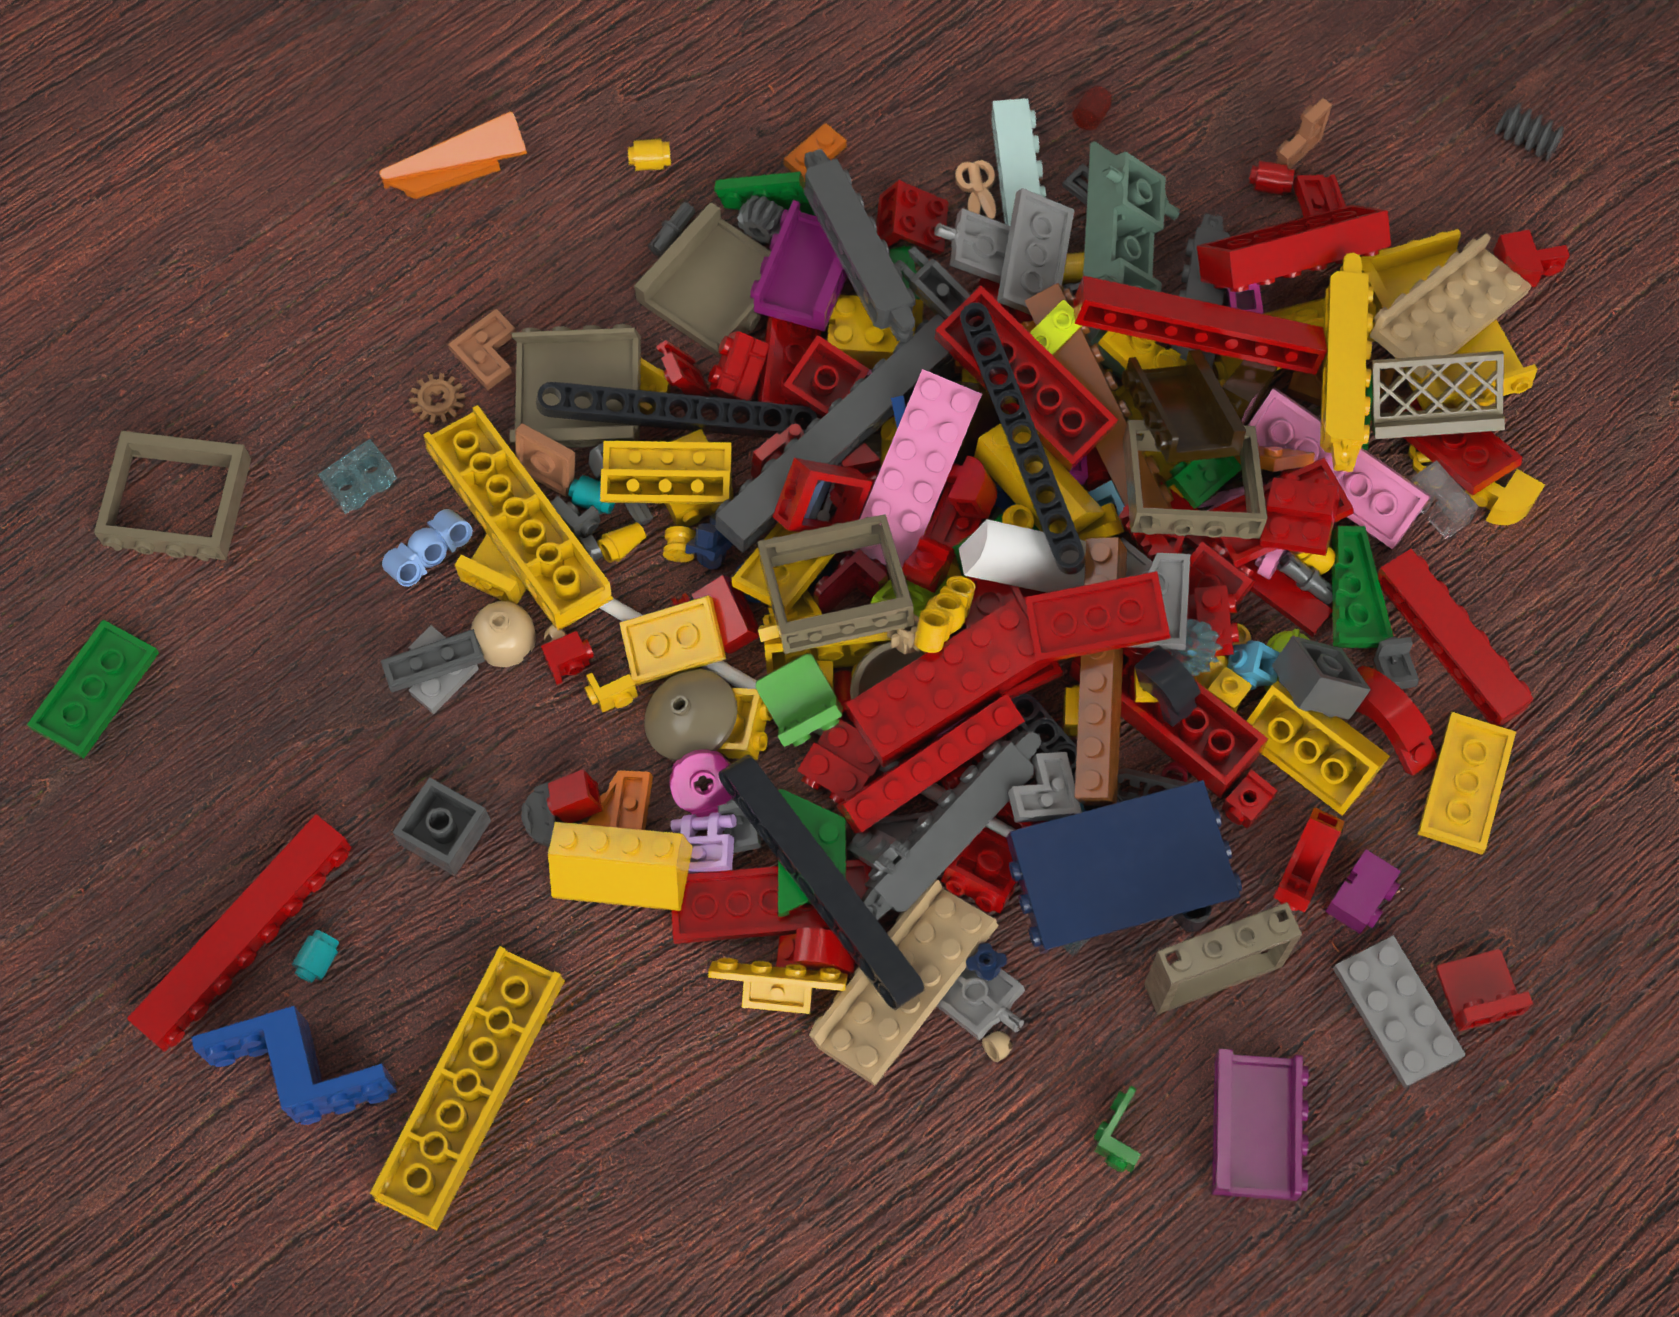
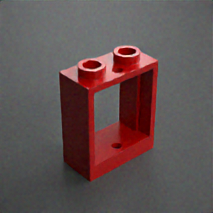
M794 458L772 517L787 530L795 532L814 530L837 523L859 520L873 482L857 469ZM818 480L846 485L832 522L804 518Z

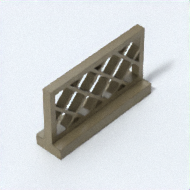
M1503 351L1372 360L1373 416H1371V428L1375 439L1505 430V417L1503 415ZM1484 361H1496V370L1486 380L1475 371ZM1459 363L1466 370L1452 382L1442 372L1450 364ZM1418 366H1427L1433 373L1422 384L1410 376ZM1394 368L1401 375L1388 387L1380 380V369ZM1472 374L1482 384L1469 396L1458 386ZM1439 376L1449 387L1436 398L1426 388ZM1407 379L1417 389L1404 401L1394 390ZM1494 380H1495V388L1491 385V383H1492ZM1380 387L1385 390L1381 395ZM1486 388L1495 394L1494 406H1480L1474 400ZM1455 390L1466 400L1458 408L1449 409L1442 402ZM1421 393L1433 401L1423 411H1416L1410 406ZM1389 395L1401 404L1393 413H1380V404Z

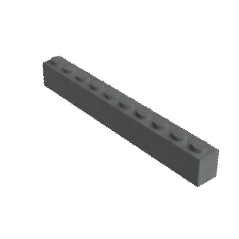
M937 314L930 321L924 320L916 328L915 335H913L908 343H899L895 347L893 355L887 360L883 358L877 362L872 369V374L865 380L860 378L850 389V394L844 399L838 398L829 407L828 414L822 419L816 418L807 427L806 433L799 440L797 438L791 440L785 447L784 453L777 460L774 458L769 460L755 480H747L739 489V494L732 501L727 499L716 510L715 528L744 553L777 522L772 516L794 458L840 465L841 461L894 415L891 398L904 395L906 403L910 400L922 369L938 375L955 359L934 339L935 329L945 319Z

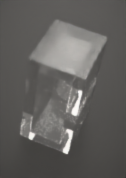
M1437 460L1411 479L1412 483L1431 495V498L1421 510L1422 514L1429 510L1434 498L1438 500L1428 520L1446 540L1471 522L1479 506Z

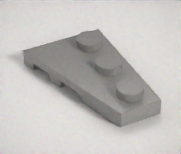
M1157 553L1148 573L1158 571L1171 639L1129 647L1155 649L1157 646H1160L1163 649L1186 650L1190 554Z

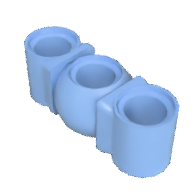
M441 510L434 516L433 520L427 522L430 528H421L411 535L407 546L404 543H400L398 548L388 551L382 560V567L400 585L405 587L412 586L420 580L422 575L428 573L425 568H432L443 561L446 557L447 549L453 553L457 547H462L468 543L472 536L471 525L453 510Z

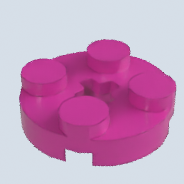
M704 749L687 753L673 764L669 781L670 790L676 804L681 809L683 808L685 811L691 812V814L698 817H706L710 813L718 812L717 806L726 804L727 801L731 800V796L725 790L719 778V771L729 766L730 762L720 752ZM700 776L712 779V782L707 784L708 789L702 791L700 786L694 787V782L698 781Z

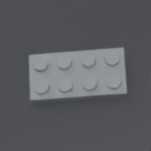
M1024 188L1016 192L997 298L999 303L1031 315L1025 300L1056 283L1062 286L1074 209Z
M1394 935L1333 967V970L1404 1088L1460 1060L1466 1055Z

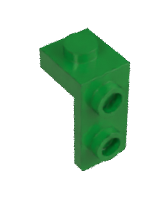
M1130 1086L1126 1094L1119 1091L1110 1107L1116 1113L1110 1123L1102 1121L1093 1138L1099 1142L1095 1152L1105 1157V1163L1119 1172L1127 1170L1131 1173L1141 1156L1137 1151L1111 1137L1137 1090L1133 1086Z

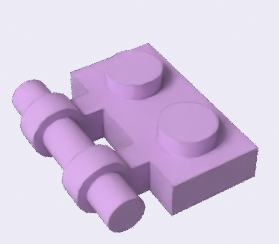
M713 812L706 817H697L691 814L684 815L682 819H673L671 821L672 832H680L693 846L688 873L732 870L734 837L730 834H722L725 828L736 827L737 820L734 814L721 815L718 812ZM699 830H708L707 836L695 837V834Z

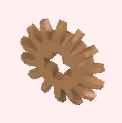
M440 373L439 379H434L433 375L430 374L428 375V382L425 383L421 379L417 381L421 388L420 390L412 388L411 392L417 395V398H409V403L418 404V406L412 408L413 413L423 411L419 417L420 420L423 421L431 415L430 423L434 424L437 416L440 415L442 422L445 423L447 422L446 413L454 418L457 416V413L452 408L463 409L464 404L457 402L465 398V393L457 394L463 386L461 383L453 386L455 381L453 376L448 381H444V373ZM440 393H443V400L445 402L443 404L436 403L435 406L431 405L433 401L430 396H438Z

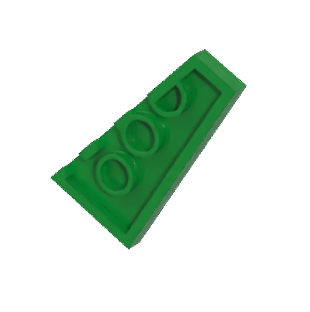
M1337 526L1332 531V549L1336 555L1332 566L1333 646L1338 648H1378L1381 641L1394 636L1366 527Z

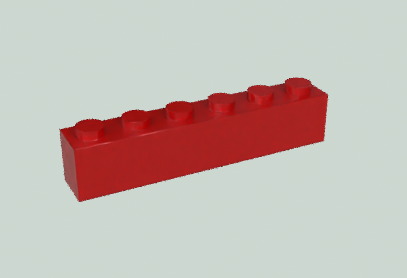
M1409 549L1380 568L1378 578L1382 591L1490 724L1501 727L1528 708L1534 698L1531 696V691L1527 684L1522 680H1518L1513 674L1508 661L1502 655H1498L1490 645L1487 635L1473 625L1465 608L1455 603L1449 595L1446 585L1442 581L1437 580L1429 571V566L1423 557L1417 556L1412 549Z
M1008 694L1000 695L836 806L854 833H862L1025 722Z

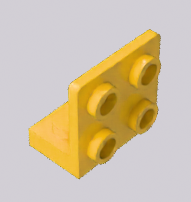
M486 534L471 559L460 555L455 563L460 581L499 600L518 604L527 589L488 534Z

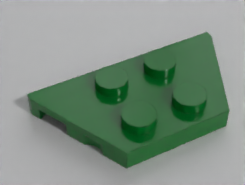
M778 789L846 879L845 818L784 789ZM778 860V917H784L789 914V911L805 903L809 905L811 902Z

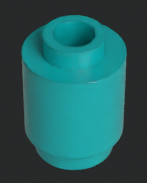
M582 475L579 480H573L568 495L572 497V504L586 510L591 506H595L600 515L603 512L610 514L615 506V503H602L600 501L601 481Z
M315 930L312 936L308 935L292 963L296 968L294 974L309 983H313L314 979L322 981L338 953L336 948L339 942L330 935Z

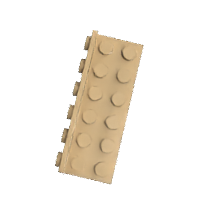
M1486 233L1478 240L1474 238L1470 240L1460 254L1458 252L1452 254L1445 263V266L1441 267L1438 265L1434 268L1427 280L1423 281L1420 279L1417 281L1407 295L1404 293L1399 295L1389 309L1386 307L1382 308L1373 319L1375 326L1369 336L1396 358L1450 355L1522 299L1529 292L1532 285L1485 249L1491 239V236ZM1418 366L1413 372L1423 379L1432 370L1427 366Z
M936 879L907 911L899 914L895 925L888 932L889 937L920 976L925 990L897 1010H893L858 967L846 989L837 993L830 1008L815 1021L809 1036L819 1050L875 1086L967 967V958L974 956L978 951V946L985 943L998 927L996 920L943 889L939 880Z

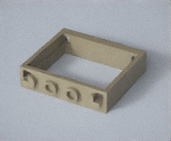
M1128 420L1123 436V451L1131 532L1176 534L1178 536L1197 535L1213 538H1260L1267 521L1255 426H1244L1246 434L1239 455L1247 513L1143 508L1138 451H1161L1157 450L1150 430L1145 428L1144 420Z
M121 431L96 523L95 535L103 546L113 547L115 551L126 548L148 555L153 554V552H160L174 558H183L184 555L194 556L207 562L209 558L227 560L251 462L245 446L233 443ZM140 457L229 468L212 537L115 526L132 458Z
M886 514L846 523H837L814 530H804L800 533L773 537L772 539L757 542L760 562L784 654L914 626L913 604ZM880 544L896 599L787 622L773 567Z
M1284 903L1158 951L1144 982L1157 1015L1282 968L1302 933L1288 903ZM1269 950L1268 952L1261 954V952ZM1175 952L1179 961L1169 965L1166 955Z

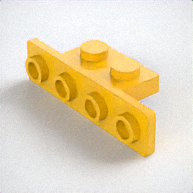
M720 958L717 961H712L708 970L709 978L744 981L743 1008L810 1014L813 988L844 991L848 979V974L840 973V970L836 968H821L820 971L806 970L805 966L790 964L786 968L772 967V964L766 961L741 964L733 958Z

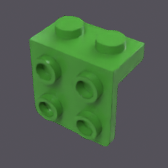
M806 653L758 679L755 684L756 690L779 728L778 738L783 747L791 743L794 747L811 738V732L819 728L823 731L828 730L840 722L839 717L842 716L843 706L816 659L810 653Z

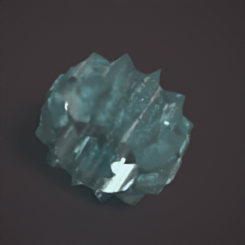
M1189 619L1187 620L1186 650L1166 649V651L1171 652L1170 654L1180 661L1192 676H1199L1200 672H1211L1210 662H1219L1215 652L1222 649V647L1215 642L1220 635L1216 631L1211 630L1212 626L1209 623Z

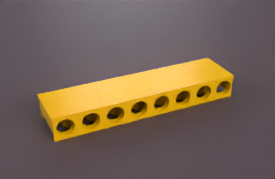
M476 405L472 408L473 412L432 435L430 432L423 434L426 450L551 623L559 631L613 600L610 582L480 407Z
M499 946L370 1192L376 1202L434 1230H438L565 982L560 973L551 972L507 952L505 948Z

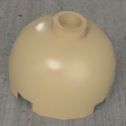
M498 601L488 604L477 613L472 621L471 630L474 629L484 659L492 666L510 667L517 665L535 647L537 634L533 620L523 607L513 602Z

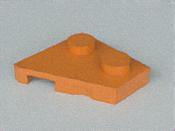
M1258 443L1261 469L1276 472L1305 467L1314 462V452L1283 449L1273 446L1265 447L1259 446ZM1234 456L1236 460L1241 464L1240 456Z
M618 770L609 783V789L600 796L603 811L592 815L587 823L583 822L582 824L645 830L653 775L650 772Z

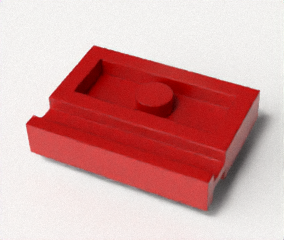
M1335 174L1329 177H1324L1323 175H1297L1293 180L1292 185L1304 217L1346 206Z
M667 340L656 346L657 350L665 355L661 358L666 368L663 373L671 386L679 387L686 395L710 396L700 370L693 366L696 363L693 357Z
M946 486L924 535L952 548L975 532L981 526L984 519L960 516L948 499L951 488Z

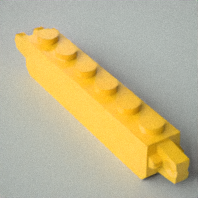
M1354 252L1344 256L1340 271H1336L1330 277L1329 286L1325 291L1324 334L1327 353L1323 359L1320 447L1325 452L1331 453L1333 470L1353 472L1357 455L1362 444L1368 443L1370 426L1365 425V416H1368L1370 410V397L1365 396V390L1369 388L1371 381V369L1366 368V360H1370L1372 352V341H1367V332H1371L1373 314L1368 313V305L1372 304L1374 288L1369 286V274L1362 273V257Z

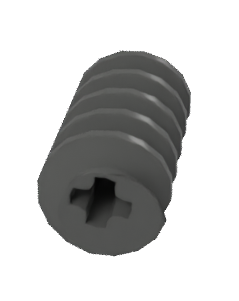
M1520 102L1513 108H1508L1499 121L1494 134L1498 135L1505 129V140H1509L1516 135L1514 141L1516 146H1520L1526 141L1525 151L1530 152L1534 147H1537L1536 157L1539 158L1547 152L1546 162H1548L1563 137L1564 126L1561 125L1553 131V120H1549L1545 125L1541 124L1542 114H1539L1532 120V109L1529 108L1521 114L1522 104Z

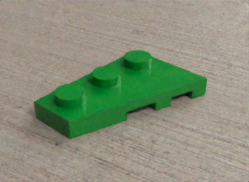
M801 171L720 179L715 182L714 190L724 208L740 210L742 205L748 199H751L752 196L760 198L765 196L768 200L775 201V204L778 206H782L784 208L783 211L790 209L793 200L799 201L800 212L816 216L804 194L806 181Z

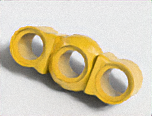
M952 576L947 579L946 586L941 588L940 593L928 600L925 609L920 613L914 637V644L918 649L928 653L939 652L942 650L944 642L948 641L950 634L962 627L965 618L969 614L976 588L972 580L963 576Z

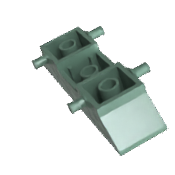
M1095 141L1090 143L1083 276L1161 292V282L1153 277L1154 233L1164 229V215L1174 220L1179 216L1180 212L1178 211L1180 209L1167 200L1165 192L1166 177L1126 151L1115 155ZM1090 327L1091 332L1087 335L1093 345L1095 343L1098 344L1108 331ZM1098 344L1105 358L1101 362L1104 370L1106 368L1112 369L1113 375L1121 379L1122 373L1126 369Z

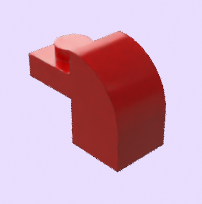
M1530 230L1500 235L1493 250L1494 255L1514 273L1519 274L1532 287H1537L1543 274L1545 276H1552L1562 271L1570 256L1566 245L1537 250Z
M967 456L962 466L953 463L942 491L944 492L946 486L951 488L948 499L960 516L988 519L997 499V487L983 464L977 458Z
M922 535L919 538L916 549L903 564L902 571L906 576L905 580L935 593L947 577L954 556V548L926 535Z
M797 928L796 934L779 937L776 967L786 968L787 965L798 964L805 966L806 970L820 971L821 968H836L840 970V973H854L855 961L831 930Z

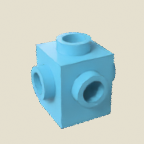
M1253 640L1247 641L1246 644L1233 645L1234 655H1229L1227 668L1252 685L1250 690H1255L1259 686L1273 685L1277 681L1278 675L1273 669L1272 664L1280 654L1278 651L1262 642Z

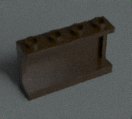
M1201 349L1188 351L1185 366L1142 370L1136 357L1128 359L1127 368L1122 373L1123 386L1129 390L1133 398L1134 407L1139 409L1144 419L1145 428L1150 430L1157 450L1161 451L1167 463L1240 455L1246 429Z

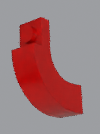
M1362 665L1357 671L1371 690L1356 709V712L1366 715L1382 729L1390 740L1405 772L1414 776L1438 758L1429 739L1433 732L1422 713L1399 686L1379 671Z
M1313 808L1273 895V898L1279 900L1281 905L1288 903L1291 910L1306 912L1323 869L1341 834L1345 823L1344 820L1318 808Z

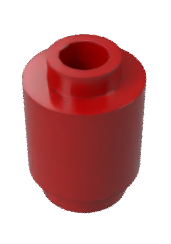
M1259 161L1258 166H1252L1249 184H1254V191L1282 195L1283 192L1290 193L1295 169H1290L1285 164Z

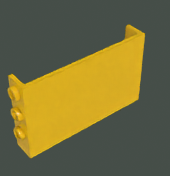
M1459 229L1440 232L1435 236L1421 240H1412L1404 245L1393 248H1384L1375 256L1362 257V273L1369 274V286L1374 288L1372 303L1376 305V314L1384 307L1389 309L1396 298L1402 293L1407 295L1417 281L1420 279L1423 281L1427 280L1429 274L1438 265L1441 267L1445 266L1451 255L1458 252L1457 247L1461 235ZM1497 319L1453 353L1503 351V396L1511 393H1522L1531 388L1537 372L1535 364L1523 368ZM1484 361L1475 371L1486 380L1496 370V361ZM1459 363L1450 364L1442 373L1454 382L1466 369ZM1431 371L1423 379L1420 378L1414 372H1412L1410 376L1413 377L1418 383L1422 384L1433 373V371ZM1470 374L1458 387L1470 396L1482 383ZM1438 376L1426 389L1438 398L1449 385ZM1495 380L1491 383V385H1492L1494 388H1495ZM1408 381L1412 391L1414 392L1417 388L1411 382ZM1486 388L1474 401L1477 403L1484 401L1492 402L1495 400V394ZM1454 390L1442 403L1449 409L1458 408L1466 399ZM1423 393L1417 397L1423 410H1426L1433 403Z

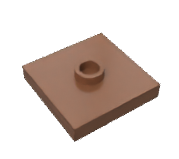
M521 423L515 430L516 457L532 479L565 497H569V489L575 474V452Z

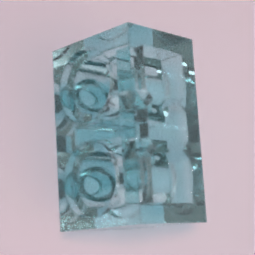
M370 439L318 474L324 489L344 514L351 510L359 509L366 503L367 499L377 492L385 491L397 479L392 465ZM378 467L376 471L367 473L368 469ZM352 485L350 489L341 491L342 487Z

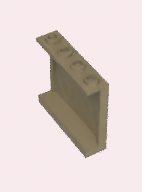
M710 202L634 285L636 300L721 358L722 354L718 353V349L725 336H729V334L736 331L746 333L748 330L752 331L760 321L762 314L754 312V299L750 298V291L755 280L759 281L761 277L760 268L764 257H769L771 251L721 219L720 208Z
M617 324L613 326V329H601L599 326L587 325L583 327V330H571L568 327L558 326L553 327L552 331L524 328L522 332H512V338L517 342L515 430L523 423L567 448L596 447L607 440L640 441V426L547 417L542 415L536 407L538 390L547 382L640 390L641 336L635 328L627 324ZM550 393L542 397L543 401L550 406L560 402L555 394ZM582 396L574 400L579 408L586 409L591 406L590 400ZM617 400L606 402V406L611 411L618 412L623 409L622 404ZM510 430V443L516 447L515 430Z

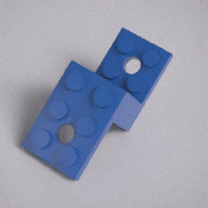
M295 1006L191 1037L194 1051L211 1066L215 1065V1067L231 1065L236 1061L235 1058L249 1055L250 1057H256L269 1053L281 1109L296 1123L301 1122L302 1125L318 1122L322 1119L321 1115L335 1112V1114L351 1112L356 1108L355 1105L368 1101L369 1104H376L389 1099V1094L397 1092L394 1078L383 1064L323 1082L309 1023Z

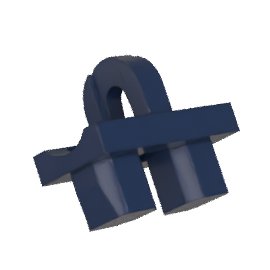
M716 512L710 516V524L701 523L696 527V536L686 544L685 549L687 554L697 553L698 562L708 569H717L726 559V551L733 546L715 528Z

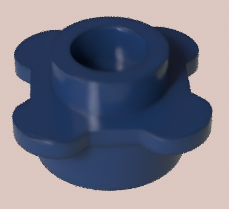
M989 943L980 944L976 954L968 957L966 960L967 968L974 970L975 974L985 981L993 980L1000 973L1001 967L1007 964L1006 955L994 951ZM984 960L990 961L988 964L983 963Z

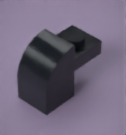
M1157 646L1134 666L1140 687L1158 700L1164 721L1172 727L1180 720L1187 718L1197 707L1195 698L1201 692L1196 681L1180 661L1160 646Z

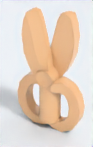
M984 160L975 161L974 163L963 162L958 166L955 176L958 187L965 192L971 193L968 200V210L980 215L982 206L986 216L995 220L996 205L993 196L988 190L994 183L995 172L993 167ZM980 169L985 170L988 176V180L984 183L982 182ZM965 170H968L970 183H966L963 179L962 173Z

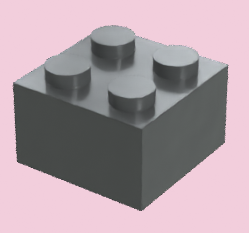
M1292 636L1272 664L1273 669L1279 676V682L1287 688L1293 697V703L1303 711L1312 710L1323 713L1328 717L1337 716L1350 719L1371 690L1343 649Z
M429 777L392 833L400 846L456 876L491 820L486 808Z

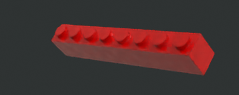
M1082 277L1073 299L1075 324L1195 350L1201 349V351L1313 375H1316L1327 353L1324 328L1320 326L1093 277Z
M315 814L128 1016L127 1020L164 1052L169 1047L176 1046L183 1039L187 1027L193 1021H198L206 1014L209 1009L208 1004L217 995H221L229 989L233 982L232 978L240 969H245L251 965L256 958V952L262 945L271 942L278 935L279 927L288 917H294L300 911L305 898L311 892L314 893L323 886L326 881V875L334 867H339L345 862L349 856L348 851L351 849L346 838Z

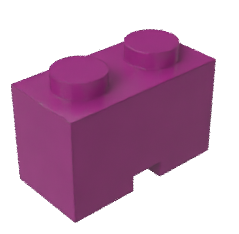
M1366 849L1346 879L1348 882L1345 881L1325 912L1361 934L1366 925L1373 928L1383 913L1378 906L1383 899L1390 902L1400 886L1395 880L1401 871Z

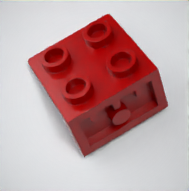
M898 180L879 195L876 223L877 234L881 240L884 239L888 248L895 242L903 239L936 254H941L944 252L945 238L935 236L934 233L938 223L947 226L949 203L945 199Z
M1500 949L1444 963L1436 967L1438 978L1458 1032L1523 1015L1533 1005L1529 991L1517 993Z

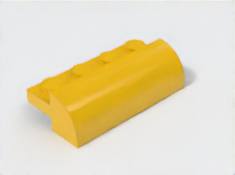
M604 441L600 501L602 503L722 504L727 499L731 501L732 443Z

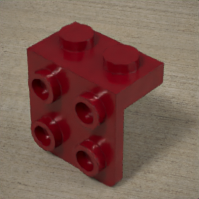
M859 549L853 556L847 555L839 563L837 570L830 577L824 576L819 580L814 588V601L822 614L829 613L855 588H858L872 601L873 596L888 582V571L879 560H871Z

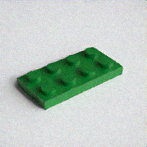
M103 619L27 723V726L36 733L84 759L158 656V650Z

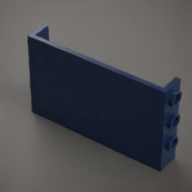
M1204 780L1009 832L1006 840L1013 860L1009 862L1010 873L1014 882L1019 881L1022 894L1018 896L1020 907L1024 915L1029 914L1032 927L1028 928L1032 946L1039 948L1040 954H1045L1053 948L1218 903L1227 902L1229 904L1241 897L1239 893L1242 891L1240 877L1237 872L1232 871L1229 859L1232 858L1231 848L1226 839L1222 840L1219 827L1222 825L1218 809L1216 807L1212 808Z

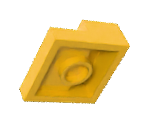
M732 688L737 700V718L730 736L717 751L732 759H740L748 754L754 760H758L759 752L764 751L767 747L768 739L767 734L764 732L766 722L771 721L773 717L756 689Z

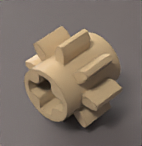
M914 615V626L887 632V637L891 638V648L896 647L903 654L921 651L914 644L919 621L918 616Z

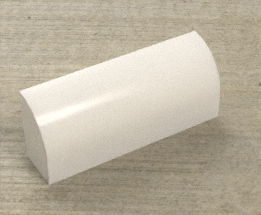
M987 519L959 547L965 576L1047 593L1084 586L1085 566L1077 574L1068 575L1061 572L1056 565L1042 531ZM1080 540L1084 554H1086V541ZM1068 550L1061 556V560L1068 564L1074 563L1079 558V554L1073 550Z

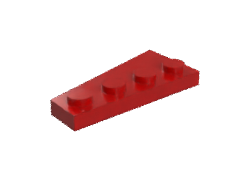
M768 316L765 343H768L770 348L761 370L757 402L793 405L792 402L780 395V391L817 335L820 336L821 330Z

